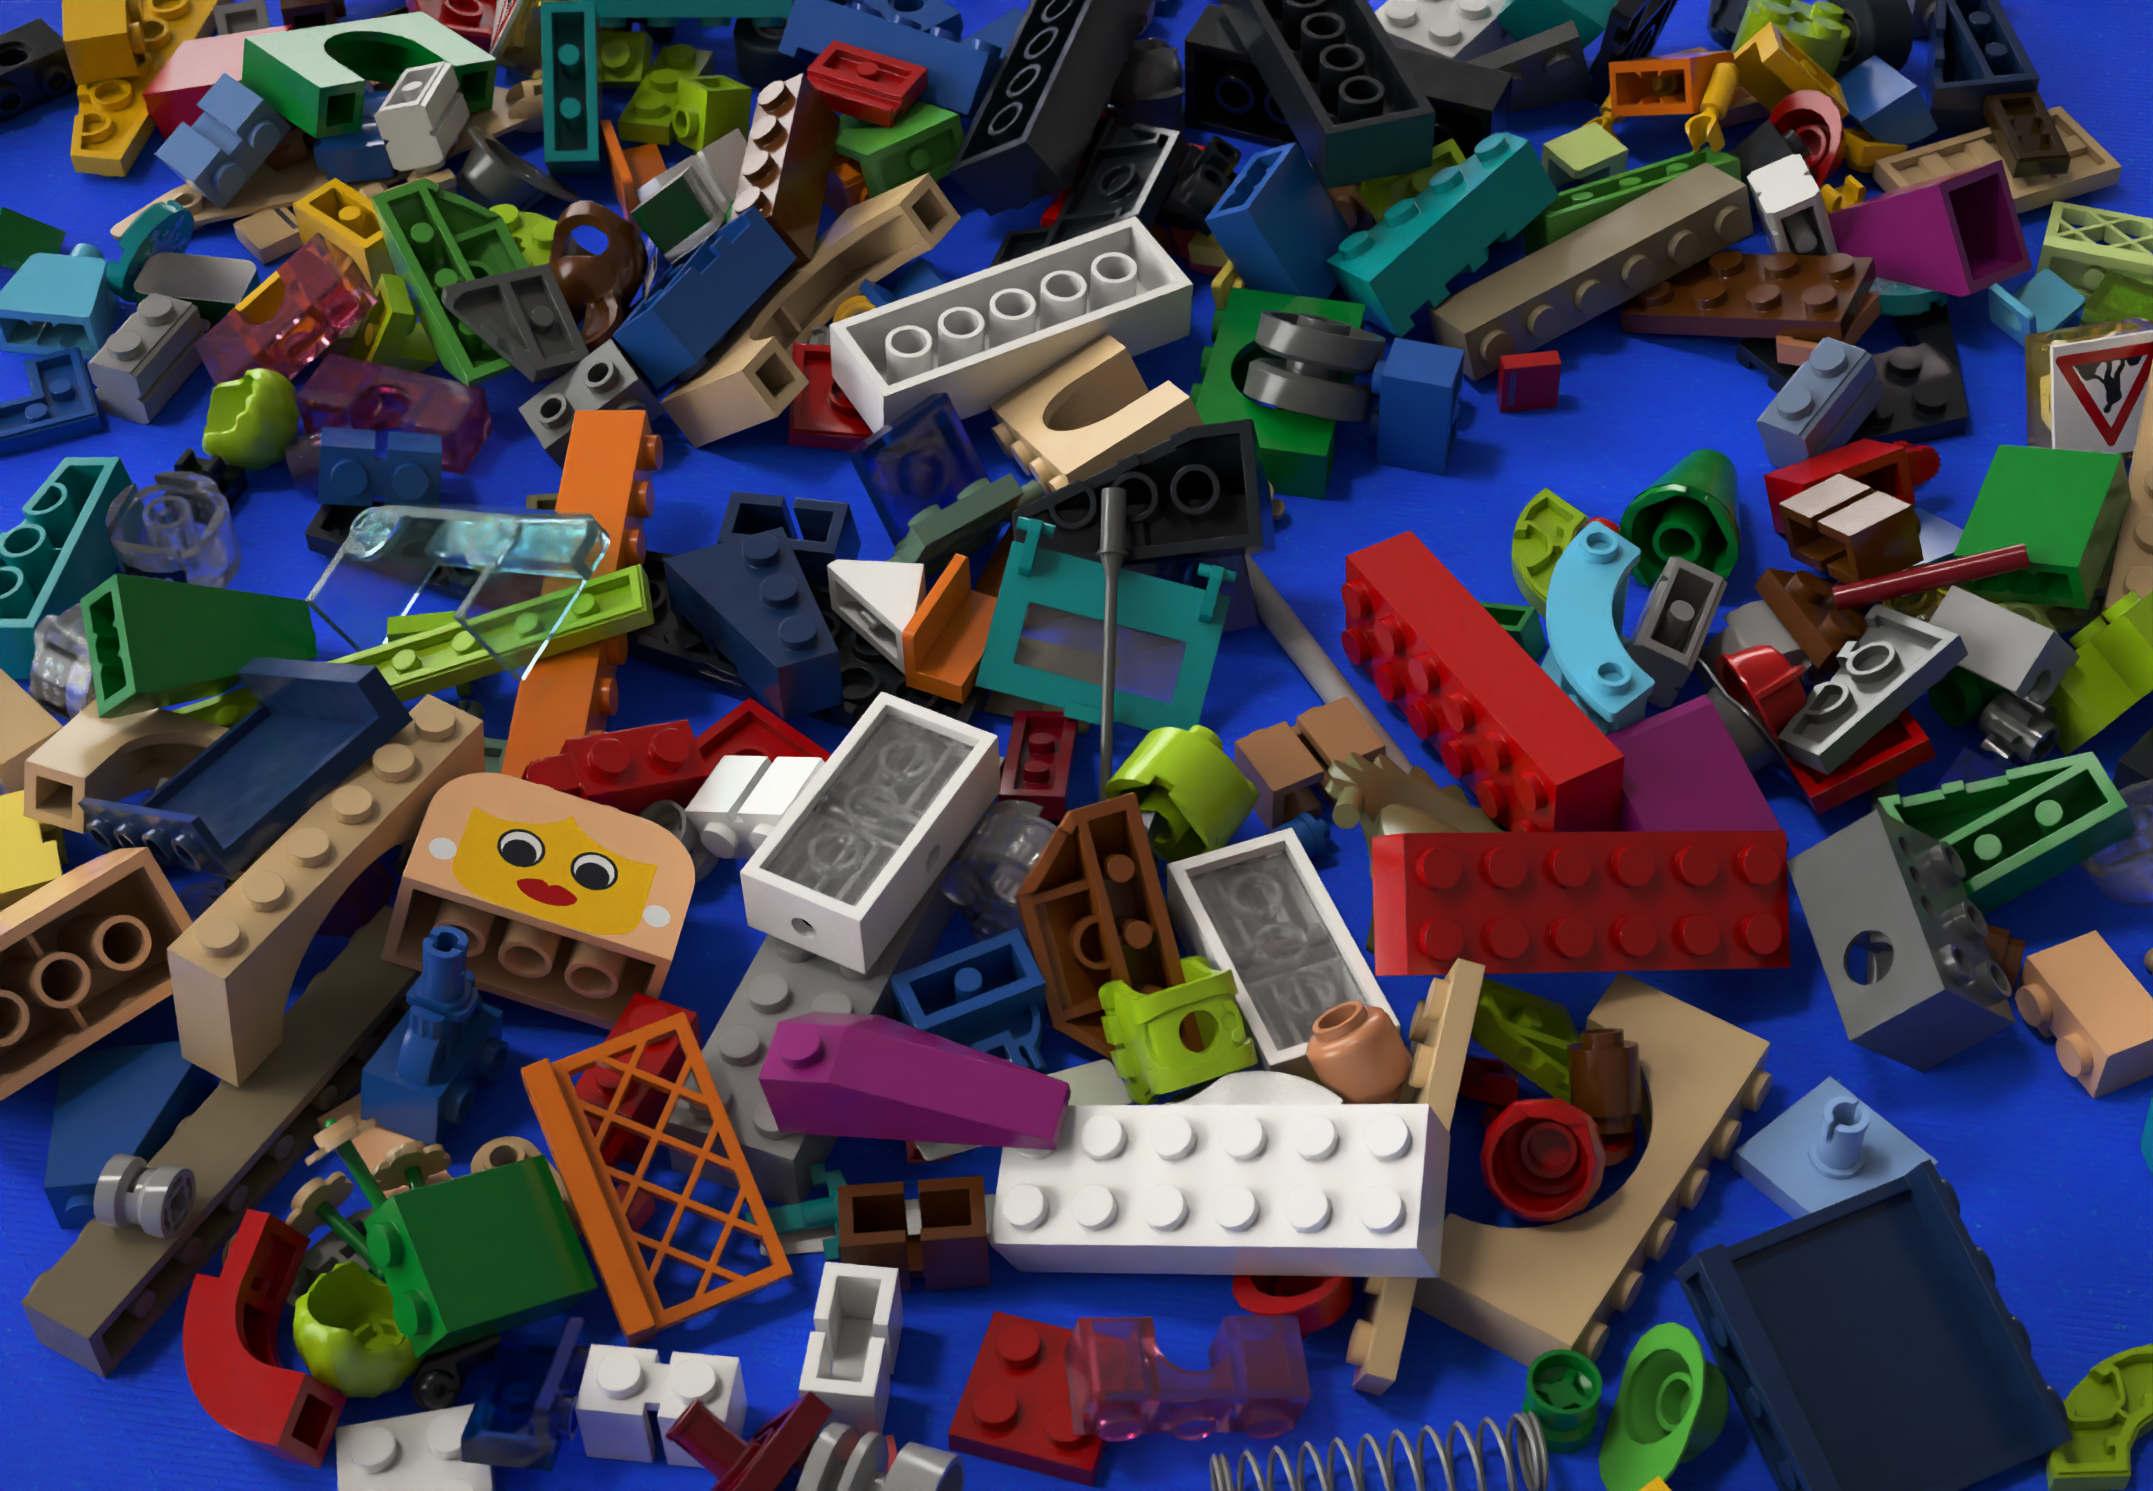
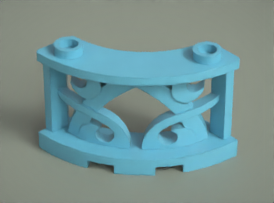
M1592 521L1566 547L1551 576L1546 600V628L1550 647L1541 668L1606 736L1644 720L1647 697L1653 693L1655 681L1625 651L1630 639L1622 634L1630 571L1639 563L1641 550L1602 523Z

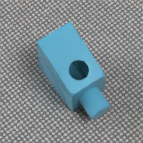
M80 243L73 248L70 255L48 253L31 255L0 291L1 350L45 355L80 346L83 359H92L111 336L119 308V297L111 292L106 284L108 262L105 261L103 253L91 244Z

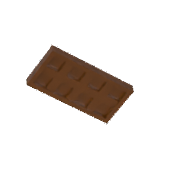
M1735 250L1721 251L1627 300L1619 313L1622 330L1629 333L1775 339L1776 336H1788L1799 340H1822L1823 338L1830 337L1843 341L1876 279L1874 257H1852L1845 253H1836L1828 256L1796 255L1792 252L1742 254Z

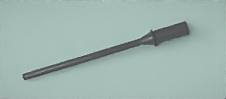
M1117 487L1102 489L1100 550L1097 551V556L1101 558L1105 574L1098 802L1107 800V793L1102 792L1104 786L1112 778L1118 576L1124 558L1128 557V552L1125 551L1127 490Z

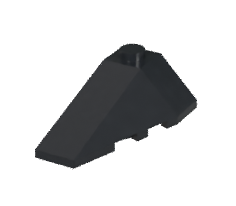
M1252 419L1187 427L1171 435L1170 439L1141 453L1137 454L1135 452L1118 460V464L1082 481L1077 480L1012 511L1014 541L1024 543L1027 531L1016 529L1018 517L1033 518L1044 523L1056 525L1053 538L1040 535L1038 547L1102 563L1101 558L1097 556V551L1100 550L1102 489L1117 487L1127 490L1125 551L1128 552V557L1124 558L1122 566L1210 559L1276 551L1270 487Z

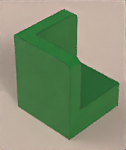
M0 207V268L5 267L17 272L31 255L37 253L59 254L66 232L8 208Z

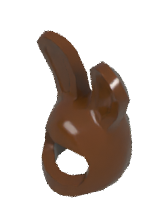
M580 200L570 204L560 214L554 230L549 265L576 325L584 319L580 334L589 354H591L610 338L613 341L615 340L612 335L623 323V312L631 305L643 282L649 257L642 235L630 222L605 206L592 201ZM580 225L594 226L607 235L608 246L601 255H595L581 247L575 241L571 231Z

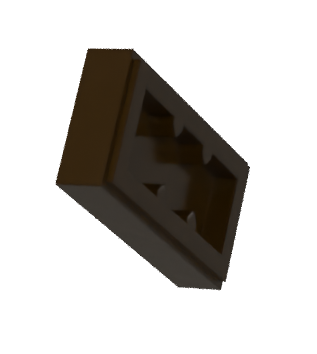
M2039 92L1985 96L1982 112L2013 178L2067 174L2071 157Z

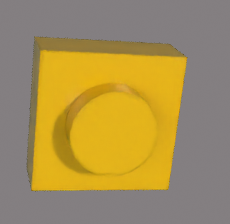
M1843 127L1847 145L1844 157L1847 159L1845 165L1853 170L1873 173L1875 160L1907 151L1908 146L1884 143L1871 136L1863 128Z

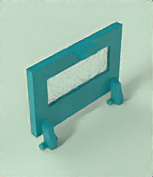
M1019 516L1016 529L1027 531L1025 542L1021 543L1012 540L975 686L1065 709L1063 715L1065 717L1100 726L1105 574L1102 563L1038 547L1040 535L1053 538L1056 525ZM1200 563L1197 575L1209 578L1207 588L1204 590L1121 568L1118 576L1114 722L1147 731L1163 727H1173L1188 731L1192 726L1199 724L1231 596L1219 594L1221 581L1234 584L1237 572L1216 565Z

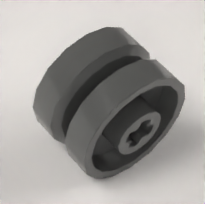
M1262 310L1255 342L1263 350L1285 359L1259 358L1250 361L1243 393L1253 399L1276 407L1316 417L1349 422L1367 421L1373 397L1371 387L1365 381L1342 372L1357 374L1374 372L1377 360L1382 359L1386 339L1375 333L1327 317L1305 313L1296 314L1276 310Z

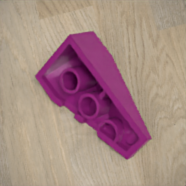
M811 1012L779 1021L758 1078L779 1132L1056 1150L1071 1095L1069 1083L882 1015Z

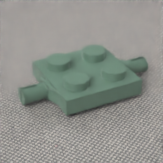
M1011 473L992 483L987 478L979 479L966 487L957 496L958 501L942 510L938 504H935L915 515L908 522L910 530L906 537L896 545V552L893 553V557L884 562L924 564L925 579L945 569L956 553L969 556L994 542L1001 530L1008 523L1013 522L1012 511L1045 496V492L1036 480H1031L1026 485L1020 487Z

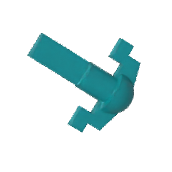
M824 1162L810 1164L814 1188L828 1185L830 1197L769 1208L767 1212L777 1236L834 1225L836 1237L823 1239L822 1242L826 1262L840 1260L838 1186H844L847 1183L840 1169L826 1172ZM750 1212L745 1213L746 1222L755 1225ZM749 1236L750 1241L757 1240L756 1238Z

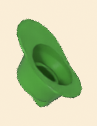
M1674 1322L1656 1325L1641 1336L1629 1354L1621 1380L1620 1391L1604 1432L1599 1453L1600 1478L1608 1491H1639L1658 1476L1666 1482L1676 1471L1679 1463H1687L1698 1456L1700 1452L1713 1445L1724 1430L1730 1404V1393L1726 1379L1720 1367L1704 1357L1701 1343L1689 1328Z

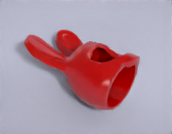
M1517 1098V1101L1512 1102L1509 1106L1487 1102L1482 1113L1481 1121L1486 1129V1134L1480 1154V1162L1485 1186L1503 1209L1529 1222H1558L1585 1209L1603 1182L1605 1168L1616 1165L1631 1157L1635 1150V1130L1619 1134H1600L1596 1123L1589 1114L1560 1098L1525 1100Z

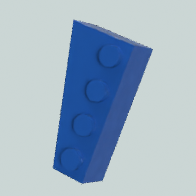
M829 0L794 1L778 52L811 65L827 46L835 40L926 67L928 70V87L917 100L957 113L959 116L974 120L1002 61L999 58L1002 48L975 38H972L970 46L960 44L962 37L953 32L932 26L930 32L926 33L920 31L922 26L920 23L892 14L891 19L887 20L881 18L882 12L853 2L850 8Z

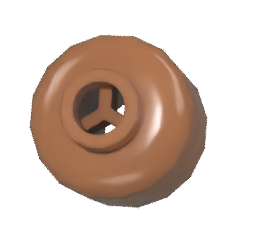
M1349 1001L1326 1011L1314 1022L1312 1026L1314 1034L1308 1041L1306 1056L1323 1087L1342 1098L1346 1104H1391L1400 1096V1085L1410 1073L1412 1057L1391 1017L1382 1008L1364 1006L1360 1001Z

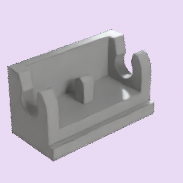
M1954 585L1951 586L1928 622L1961 636L1968 655L1956 666L1994 683L2022 699L2031 690L2028 700L2038 705L2043 704L2052 695L2069 666L2074 667L2080 657L2055 631ZM2041 674L2038 683L2034 686L2037 677Z

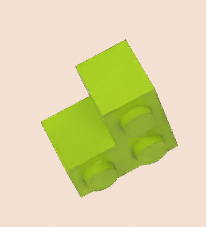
M2133 589L2102 613L2109 621V625L2098 616L2069 639L2076 648L2075 652L2080 657L2074 667L2069 666L2052 695L2046 700L2051 704L2050 706L2057 710L2051 722L2060 728V735L2056 745L2065 756L2095 736L2153 690V591L2141 599ZM2041 674L2037 677L2034 686L2038 683Z

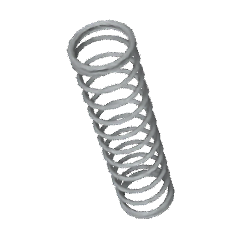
M1522 1411L1520 1414L1518 1412L1514 1413L1509 1419L1505 1438L1495 1421L1488 1416L1483 1418L1477 1429L1476 1443H1474L1467 1427L1456 1420L1449 1428L1446 1450L1436 1430L1429 1425H1425L1417 1439L1416 1455L1407 1436L1399 1429H1395L1391 1433L1387 1444L1386 1461L1376 1439L1366 1433L1362 1436L1358 1445L1356 1466L1346 1443L1336 1437L1332 1440L1328 1449L1327 1473L1316 1448L1306 1441L1300 1447L1298 1454L1297 1482L1285 1451L1276 1445L1270 1451L1268 1458L1267 1488L1255 1456L1246 1449L1240 1455L1238 1462L1237 1491H1244V1473L1247 1458L1252 1466L1259 1491H1274V1469L1277 1453L1283 1463L1291 1491H1304V1464L1307 1449L1315 1463L1322 1490L1334 1491V1459L1337 1445H1339L1347 1463L1354 1491H1364V1453L1367 1441L1371 1444L1376 1455L1386 1491H1395L1394 1448L1397 1436H1399L1408 1455L1417 1491H1425L1423 1451L1427 1432L1431 1435L1438 1450L1445 1473L1448 1491H1456L1453 1471V1444L1457 1428L1460 1429L1468 1445L1476 1472L1478 1491H1487L1483 1473V1437L1487 1424L1494 1431L1503 1455L1509 1491H1518L1512 1457L1515 1422L1520 1467L1529 1491H1547L1549 1486V1464L1545 1438L1538 1417L1532 1411H1529L1527 1414ZM1221 1453L1218 1457L1213 1454L1210 1458L1212 1491H1235L1226 1455Z

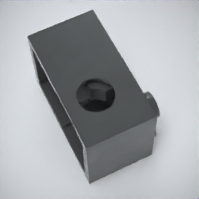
M1876 809L1786 862L1850 1042L1915 1070L1924 1072L2016 1023L2007 1000L2012 993L2010 983L2001 967L1991 959L1984 941V937L1988 935L1986 921L1979 909L1968 899L1961 881L1966 875L1964 864L1956 850L1945 841L1939 842ZM1853 944L1873 952L1882 976L1881 980L1870 985H1861L1852 979L1848 971L1847 960Z

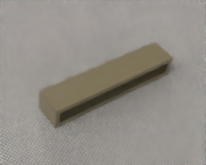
M1707 162L1444 299L1435 308H1428L1435 344L1465 350L1463 373L1474 381L1479 380L1499 369L1500 356L1529 353L1754 233L1747 185Z

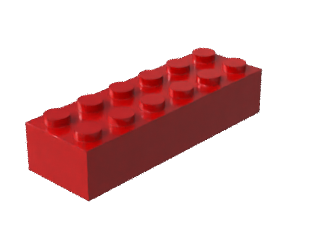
M1409 530L1346 555V583L1343 584L1341 589L1342 599L1346 607V630L1342 632L1341 640L1348 659L1356 666L1361 665L1375 681L1376 687L1383 699L1387 702L1393 701L1408 718L1415 735L1421 740L1426 739L1441 755L1448 772L1456 779L1461 778L1473 791L1485 814L1490 818H1497L1508 832H1618L1625 756L1418 537Z
M1786 830L1399 833L1372 837L1375 976L1447 975L1458 958L1485 965L1484 974L1790 968Z

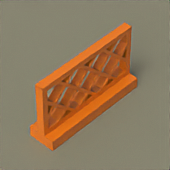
M684 1011L553 1063H550L549 1059L545 1058L520 1068L525 1090L628 1347L633 1348L655 1339L656 1333L792 1277V1269ZM671 1036H677L686 1060L676 1083L638 1069L647 1046ZM633 1052L629 1064L615 1060V1058ZM595 1066H600L623 1077L608 1110L580 1100L570 1076ZM691 1072L700 1093L685 1088ZM632 1080L670 1095L655 1130L617 1115ZM679 1099L708 1110L713 1125L702 1149L664 1134ZM586 1115L602 1121L596 1137L592 1133ZM612 1126L649 1140L634 1176L605 1165L600 1151ZM717 1137L720 1139L727 1159L711 1153ZM659 1145L697 1160L682 1195L644 1180ZM706 1164L735 1175L740 1191L730 1214L691 1199ZM612 1180L629 1187L622 1204ZM638 1191L677 1206L661 1242L633 1232L627 1216ZM745 1202L755 1225L738 1219ZM686 1210L724 1225L709 1262L670 1247ZM734 1229L761 1240L772 1266L744 1277L718 1266V1263ZM639 1247L656 1253L649 1271ZM665 1257L704 1273L692 1299L668 1309H663L654 1282ZM712 1277L728 1282L726 1285L706 1292Z

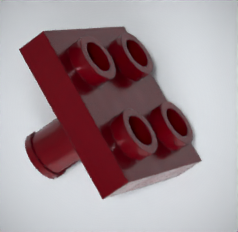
M808 1391L758 1427L747 1442L704 1406L702 1400L696 1398L676 1419L665 1437L670 1442H675L717 1478L711 1491H775L789 1474L797 1477L803 1471L812 1447L819 1437L817 1431L833 1410L811 1391Z

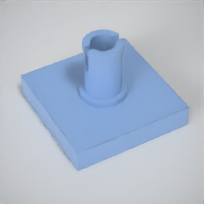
M1829 1076L1735 1150L1732 1168L1796 1220L1905 1176L1917 1165L1931 1159L1937 1170L1939 1162Z

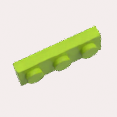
M687 44L663 46L617 121L619 140L671 145L674 139L672 115L676 108L678 78L711 76L714 71L713 51L697 50Z

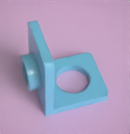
M2048 268L2042 269L2013 296L1997 283L1988 288L1990 320L2030 353L2037 349L2085 306V297Z

